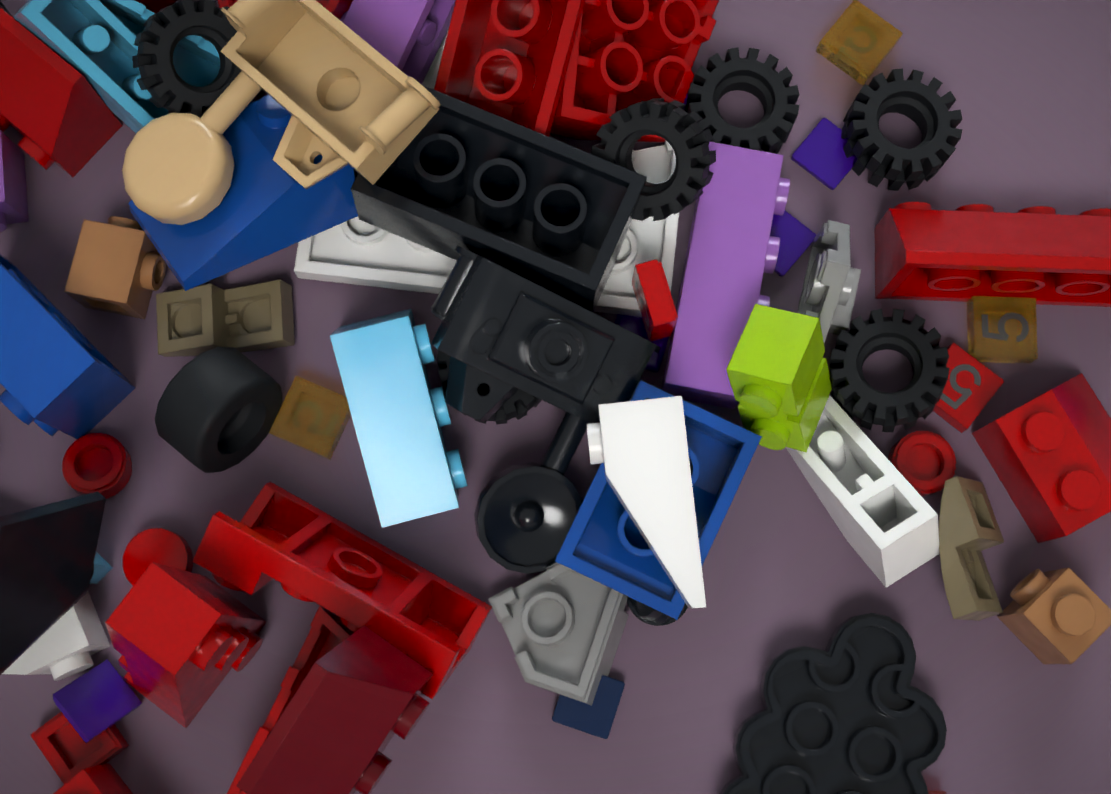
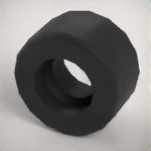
M216 347L205 351L184 365L167 385L158 402L155 414L158 435L203 472H222L239 464L254 452L267 437L278 418L281 408V386L234 347Z

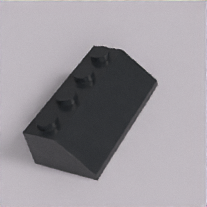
M424 86L440 102L439 111L374 185L358 173L351 191L359 220L455 260L460 256L459 253L455 252L458 245L594 312L616 263L647 177Z

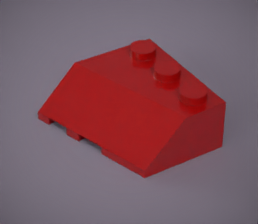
M585 0L550 133L578 140H601L602 138L596 136L601 126L610 123L611 119L609 117L632 104L648 101L653 98H664V102L667 103L675 100L684 103L694 78L691 69L700 46L703 42L709 41L716 24V20L712 17L719 0ZM644 135L638 142H665V139L657 135Z

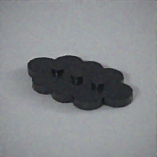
M867 613L853 616L836 627L828 640L825 651L801 646L783 650L772 658L762 673L760 694L764 709L745 719L734 736L733 752L741 774L725 784L720 794H928L926 782L921 771L938 759L945 746L947 728L943 712L933 698L918 688L910 686L915 670L916 652L912 638L904 627L885 615Z

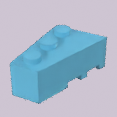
M29 0L13 16L16 21L80 72L108 108L135 133L151 120L168 114L169 111L163 107L157 108L149 101L152 98L151 94L147 89L141 90L137 79L141 78L139 68H133L132 56L138 53V46L134 45L136 36L143 32L145 21L150 16L156 14L146 9L145 5L135 0ZM188 35L182 38L176 45L173 53V64L177 74L186 83L196 87H204L217 77L220 69V57L211 42L201 36Z
M407 309L340 326L330 335L381 527L459 508L457 489L467 487L468 484L459 449L451 451L446 449L441 427L452 423L442 386L431 389L425 364L435 362V357L426 323L415 325L412 309Z

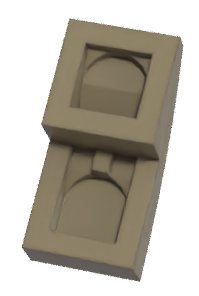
M280 279L226 290L213 284L196 286L187 291L180 289L156 294L158 354L164 357L198 356L216 347H234L239 352H250L295 345L292 286Z
M959 476L945 481L939 516L941 572L953 619L980 621L1003 613L981 551L1004 543V539L983 482Z

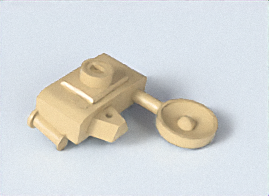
M238 0L228 10L221 9L237 32L220 52L239 68L241 72L201 118L195 114L172 112L151 120L136 133L126 149L122 168L125 191L139 210L161 223L184 225L203 219L220 205L231 187L235 165L231 145L223 133L261 89L292 115L272 160L305 189H309L347 165H350L374 185L439 111L441 104L417 80L411 76L408 77L316 0ZM322 155L321 162L314 164L315 157Z

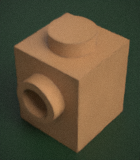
M118 216L109 217L107 223L84 219L64 292L85 308L145 319L152 291L159 290L163 283L166 262L137 221Z
M1069 567L1047 572L1036 569L1014 587L1010 593L1014 600L1003 610V613L997 616L1043 664H1073L1111 625V609Z

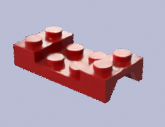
M272 482L264 485L240 522L220 511L213 514L192 561L212 572L213 578L226 588L245 591L252 595L272 579H275L281 583L283 590L290 596L305 602H315L338 615L341 622L351 631L356 632L365 625L433 673L430 681L422 691V694L432 700L470 651L492 609V606Z

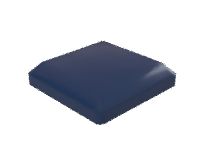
M602 675L592 706L559 695L552 720L579 731L607 739L623 693L624 682Z

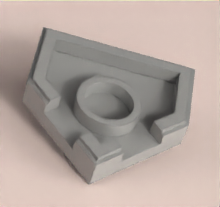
M831 220L823 223L812 243L797 313L820 319L824 343L828 333L839 335L842 330L847 331L849 329L861 269L850 267V225Z
M555 563L547 567L546 572L515 588L509 587L488 598L497 620L502 624L516 655L514 658L525 682L592 706L602 675L609 676L629 616L624 611L628 596L562 564Z

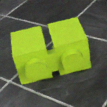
M755 304L726 369L735 401L740 402L738 411L743 428L762 436L759 445L765 448L782 450L788 447L807 452L832 390L827 358L823 357L825 347L820 319Z

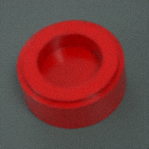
M916 431L904 436L893 445L888 455V460L921 496H928L942 490L945 481L953 478L955 474L956 457L952 447L943 437L930 431Z
M91 433L78 438L69 446L63 457L62 472L66 482L81 496L98 491L107 499L118 494L129 482L132 475V461L128 451L116 438L104 433Z
M151 528L138 533L130 540L123 554V570L128 581L134 586L151 562L191 572L193 554L187 541L179 534L162 528Z

